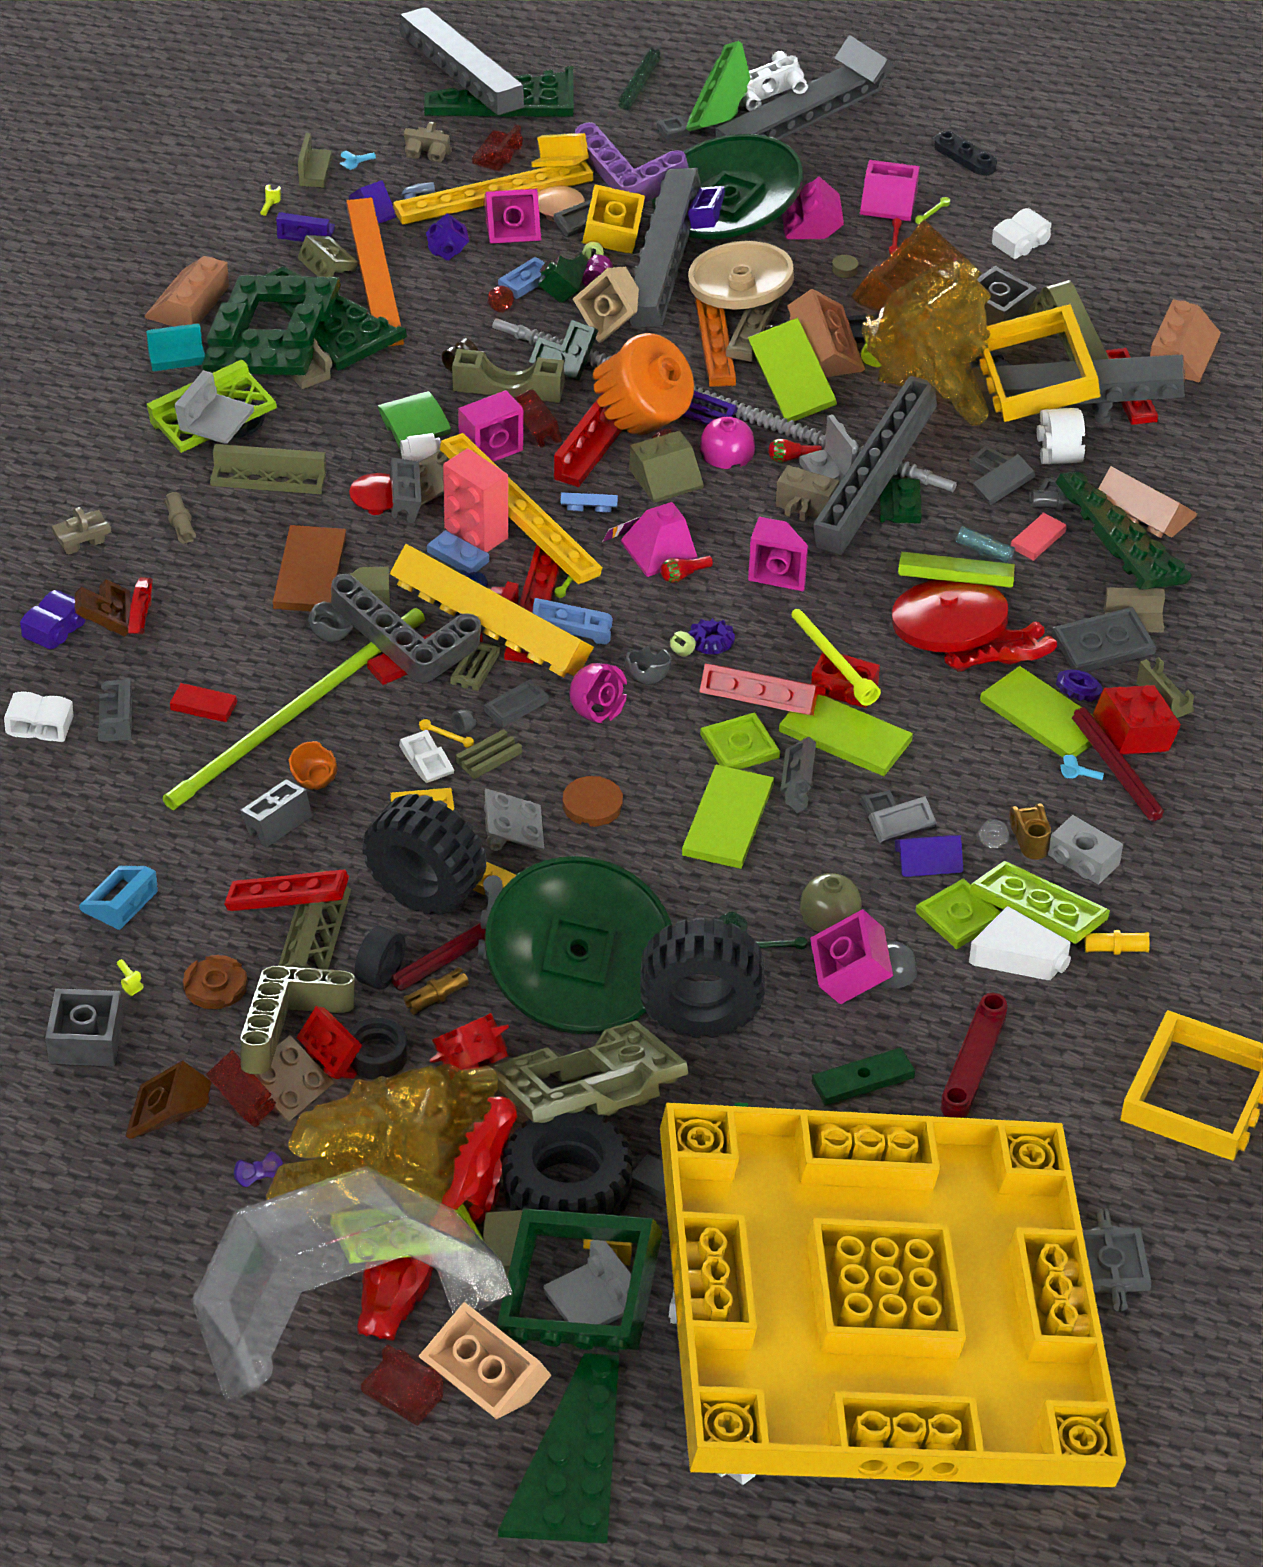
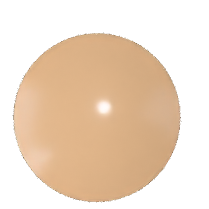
M567 186L549 187L538 192L539 212L546 215V219L549 221H554L555 213L585 202L583 195L579 191Z

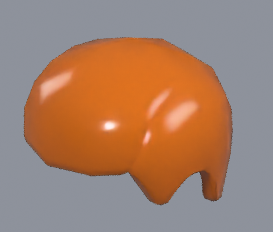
M317 741L300 744L293 749L289 758L290 771L299 785L309 790L325 788L334 780L338 770L336 758L332 751L327 750Z

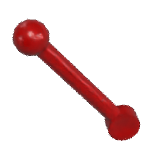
M895 218L892 221L894 226L892 246L889 247V254L891 255L899 254L897 242L902 220Z

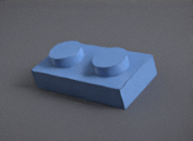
M537 257L530 259L498 279V288L516 299L520 298L539 286L540 269L545 262Z
M561 492V505L567 506V511L581 512L584 506L595 507V512L611 513L612 508H618V495Z
M446 530L427 544V553L469 576L474 575L489 562V554Z

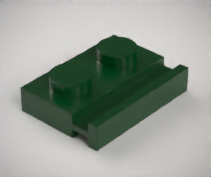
M892 478V482H888L879 496L880 522L893 520V523L921 524L920 479Z

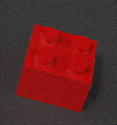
M1155 685L1104 688L1092 714L1121 754L1169 751L1181 726Z

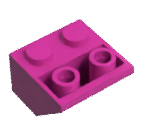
M869 160L865 175L860 215L889 219L900 218L901 220L911 221L918 190L920 166Z
M820 176L814 181L807 183L800 191L795 202L782 214L784 234L787 239H826L844 225L840 194Z

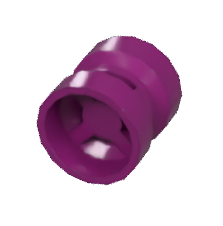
M603 255L590 257L582 277L585 287L607 268H613L609 258Z

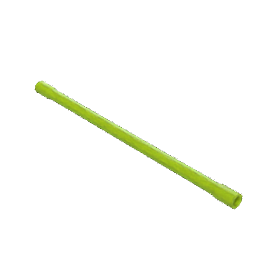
M413 608L401 617L413 629H416L425 621L424 614L418 608ZM372 642L367 644L189 779L182 781L163 795L165 805L172 810L177 809L193 797L199 789L382 651Z

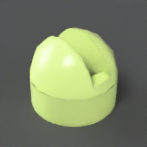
M589 242L584 246L582 254L589 260L594 248L596 249V255H603L604 250L600 243Z
M676 632L672 639H670L671 649L679 656H688L695 649V639L687 632ZM681 640L686 642L684 646L679 644Z

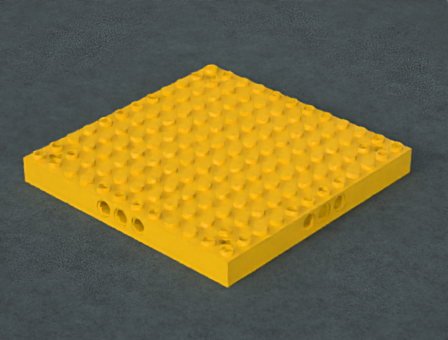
M666 1103L660 1126L690 1472L1116 1487L1126 1465V1459L1062 1123Z

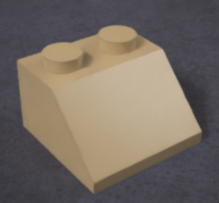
M626 267L607 268L573 298L588 326L599 330L596 336L598 343L603 342L637 313L639 288Z

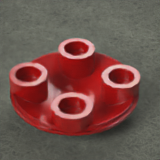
M371 473L356 479L352 483L349 491L351 500L357 506L366 509L369 514L380 515L384 510L392 508V484L389 474Z

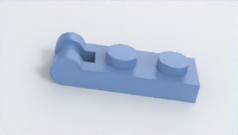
M538 598L534 599L533 614L572 635L593 639L597 644H608L610 642V629L613 621L610 614Z

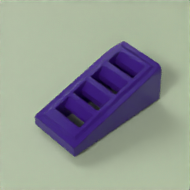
M717 186L699 189L688 210L691 228L700 229L716 226L725 194L724 187Z

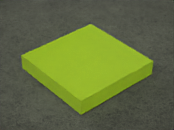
M755 712L701 728V737L721 766L740 770L780 758V750Z
M964 878L917 904L915 910L921 918L955 949L975 939L1001 913L993 904L970 894L971 885Z

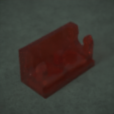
M534 389L514 397L523 408V423L532 435H535L536 442L541 448L545 447L543 440L548 435H551L550 437L555 444L562 442L557 420Z
M233 1049L206 1073V1076L240 1116L254 1128L260 1124L259 1122L276 1105L273 1098L269 1099L272 1095L255 1074L246 1073L241 1069V1058Z

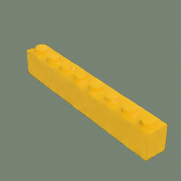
M405 544L389 573L399 579L397 582L398 586L411 593L414 588L419 590L418 597L431 604H434L435 600L442 603L440 609L454 617L457 612L477 616L481 625L485 627L483 630L484 634L497 641L500 636L507 639L504 645L519 653L522 648L529 652L527 658L540 665H543L544 661L550 663L549 670L565 678L567 673L574 676L583 668L594 648L592 645L408 544Z

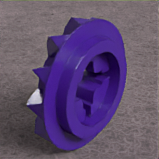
M713 617L710 621L701 619L699 624H692L691 630L688 632L695 639V650L705 654L723 653L729 650L735 641L733 627L726 625L724 620L716 622Z
M1064 670L1057 675L1055 685L1060 688V692L1068 694L1069 698L1074 697L1078 701L1092 702L1099 699L1102 693L1101 684L1086 672Z

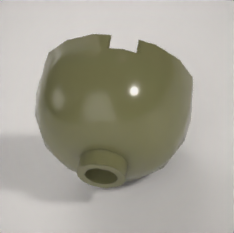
M837 873L818 875L806 884L802 892L799 906L800 913L803 916L802 920L814 931L822 932L862 910L861 893L854 882L844 875Z

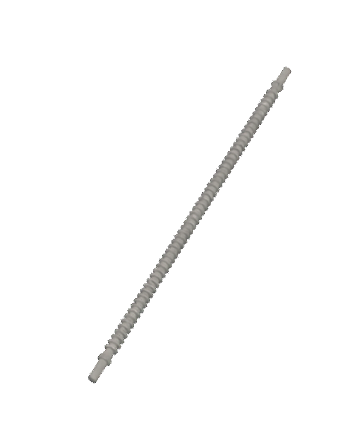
M498 318L492 324L494 329L514 335L516 339L528 340L530 345H534L538 337L561 345L564 339L559 340L557 336L552 338L551 334L545 336L543 331L540 333L537 329L531 331L521 324L517 326ZM591 349L586 364L590 362L592 367L596 365L598 367L612 356L606 357L605 353L600 355L598 351L593 353ZM694 385V390L736 405L738 410L734 414L738 419L743 417L744 421L750 420L751 424L757 422L759 427L764 425L765 429L771 427L773 432L778 430L779 434L785 432L787 437L792 435L793 439L799 437L801 442L804 440L807 441V444L813 442L814 445H821V448L825 449L826 434L823 435L821 430L816 433L815 428L809 430L807 425L802 427L801 423L795 425L793 420L790 422L786 418L780 420L779 415L773 417L772 413L766 415L765 410L759 412L758 408L752 410L751 405L745 407L744 403L738 405L737 400L731 402L730 398L724 400L723 395L717 397L716 393L710 395L709 390L703 392L702 388L696 390ZM694 398L692 399L696 404L701 402L702 406H705L707 404L708 408L710 409L715 407L716 411H719L721 409L722 413H727V410L719 408L717 406L708 404L706 402ZM908 461L905 463L901 462L894 475L900 473L901 478L907 476L909 479H920V483L924 485L930 484L950 492H954L957 484L955 481L933 474L930 470L918 469L916 464L910 466Z

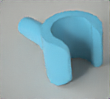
M344 151L341 153V157L346 160L341 162L340 165L352 170L357 167L358 163L375 159L376 156L375 153L355 156L348 151Z
M1065 755L1063 757L1064 764H1061L1060 767L1065 778H1076L1078 775H1084L1099 780L1103 779L1104 773L1078 766L1077 758L1074 755Z

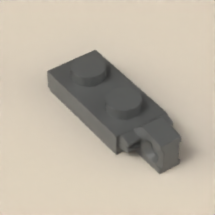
M807 737L785 750L780 791L785 796V803L792 807L796 813L806 809L809 801L806 792L811 789L816 742L811 737Z

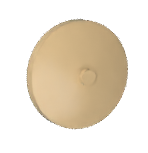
M757 241L726 243L705 251L693 261L688 272L689 286L697 299L714 307L724 309L758 307L778 299L789 290L794 281L793 262L784 250L768 243Z

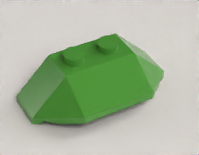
M736 41L724 45L721 55L714 64L691 112L688 125L686 126L688 131L728 122L737 115V107L741 99L746 95L748 91L747 86L751 79L741 42Z

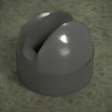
M461 709L452 713V726L458 734L468 733L476 727L477 719H473V711Z

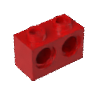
M822 653L812 671L811 684L826 687V697L847 702L850 705L867 708V706H863L855 698L854 686L830 659ZM841 654L862 678L872 680L878 686L880 665Z

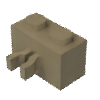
M787 465L777 481L776 506L785 509V516L788 517L791 516L792 512L800 513L799 520L805 521L807 516L818 518L838 487L840 480Z

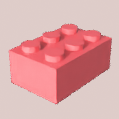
M467 448L443 464L444 527L453 535L455 534L464 541L488 552L508 539V474Z

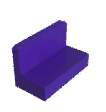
M279 212L276 218L278 239L304 242L306 235L332 237L335 230V224L329 223V219Z
M961 835L895 839V851L900 852L901 875L903 877L963 872Z

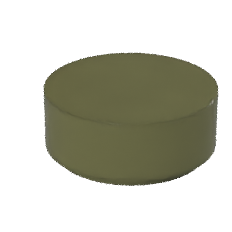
M850 255L836 256L832 261V272L842 278L853 277L858 272V260Z

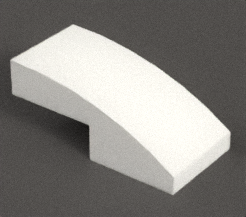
M428 730L400 739L399 746L417 774L426 783L454 774V769L442 747L437 748Z

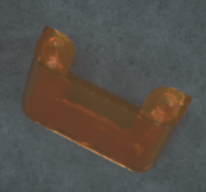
M923 220L910 237H907L880 266L877 265L870 271L851 295V298L859 305L878 313L894 314V318L897 321L907 325L914 322L917 325L927 314L924 310L952 282L957 285L967 274L964 269L970 261L928 222Z

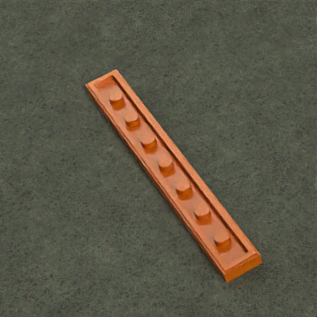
M373 199L347 200V210L370 315L376 318L381 316L387 319L388 323L394 327L401 326ZM404 339L390 346L404 345Z

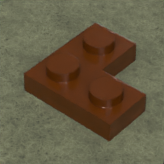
M107 579L99 586V595L82 586L75 593L76 614L124 637L128 634L131 609L130 590Z

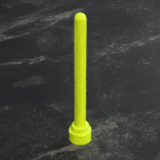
M794 609L791 614L792 618L854 686L855 698L863 706L873 704L880 696V688L872 680L862 678L800 609Z

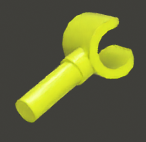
M271 185L265 187L266 201L260 212L261 215L266 216L272 204H276L281 200V187H278L276 190H271Z
M119 960L117 965L125 975V978L121 980L122 988L130 996H133L144 988L140 982L141 974L139 971L133 972L130 970L124 960Z

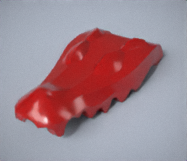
M1032 622L1023 629H1004L997 638L980 647L965 651L945 652L944 659L946 664L957 672L964 671L973 665L994 661L1011 665L1020 661L1043 658L1057 648V641L1051 636H1045L1037 642L1036 640L1044 635L1045 629L1040 622Z
M503 1096L489 1097L487 1101L491 1103V1109L487 1114H484V1121L474 1123V1131L465 1134L469 1142L459 1146L461 1155L454 1159L453 1181L451 1187L442 1198L443 1206L453 1211L457 1210L465 1200L471 1202L473 1205L468 1209V1213L475 1225H479L485 1220L486 1213L491 1212L497 1201L500 1181L503 1175L502 1161L509 1133L517 1118L516 1105L511 1099Z
M435 1254L365 1262L362 1276V1310L357 1325L358 1334L365 1336L374 1335L379 1339L385 1338L391 1341L395 1340L401 1320L405 1321L409 1313L412 1314L416 1301L420 1302L425 1291L428 1290Z

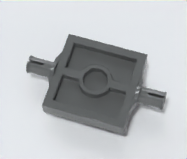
M1099 1209L1095 1213L1098 1227L1082 1230L1094 1293H1110L1113 1309L1119 1311L1120 1307L1121 1311H1124L1128 1308L1126 1292L1150 1291L1152 1284L1141 1228L1112 1226L1110 1211L1104 1209L1103 1214L1102 1209Z

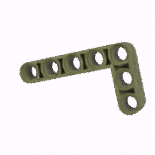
M1067 280L1042 288L1025 313V316L1071 304L1091 360L1109 359L1073 283ZM1065 332L1057 333L1070 361H1075Z
M271 966L263 969L241 1034V1069L250 1074H261L270 1069L288 1009L313 1011L316 1006H319L332 1013H345L353 1010L355 999L354 975L348 971L285 966Z

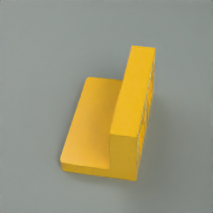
M585 133L542 135L537 137L540 158L532 161L531 165L532 167L571 166L588 159L589 154Z

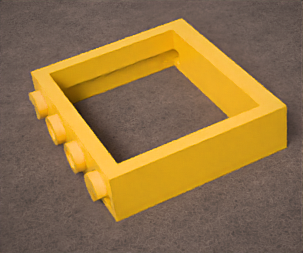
M1071 304L976 329L978 343L973 344L976 357H982L979 360L982 374H988V378H986L989 394H995L992 397L996 413L1001 412L1004 422L1038 414L1041 410L1057 409L1101 397L1098 376ZM1065 332L1082 378L1006 398L990 351Z
M1167 1010L1124 1099L1120 1120L1234 1161L1238 1150L1245 1151L1251 1134L1247 1132L1248 1127L1255 1128L1261 1109L1257 1107L1259 1103L1263 1104V1043ZM1172 1041L1260 1072L1233 1134L1144 1102Z

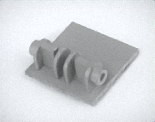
M485 788V829L487 835H489L486 843L490 849L498 851L508 840L538 850H544L541 805Z

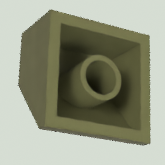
M680 430L630 445L629 470L653 503L704 487L693 448Z

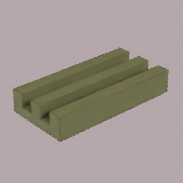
M480 642L476 650L460 660L450 677L451 684L457 685V683H461L463 688L472 686V690L479 691L500 654V647ZM477 649H480L481 651L473 661L472 667L470 668L469 672L466 676H463V673L467 668L468 664L470 663L475 652L477 651ZM490 652L489 655H488V657L486 658L485 662L483 663L482 667L480 668L478 674L476 675V677H475V679H474L473 677L475 676L477 670L479 669L480 665L482 664L484 658L486 657L487 653Z
M503 729L456 754V763L473 779H476L522 754V745L520 743L515 744V739L512 736L508 737V732Z

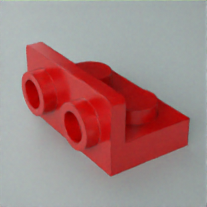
M316 1006L296 1038L305 1046L304 1050L310 1057L319 1060L324 1066L323 1070L326 1074L335 1079H340L341 1077L354 1079L357 1072L350 1065L363 1045L324 1007Z

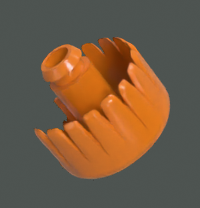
M643 333L628 339L618 353L596 367L593 372L594 380L599 379L593 385L595 393L604 392L597 399L598 405L600 407L610 405L604 412L605 416L610 420L619 418L614 422V425L621 430L628 429L627 432L630 434L638 433L645 435L677 420L689 409L693 399L694 379L687 359L674 343L657 334Z

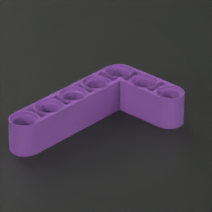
M594 123L581 124L575 130V134L585 133L589 158L586 160L608 186L618 190L645 195L644 203L660 195L661 181L665 179L667 169L689 168L685 153L674 150L634 169Z

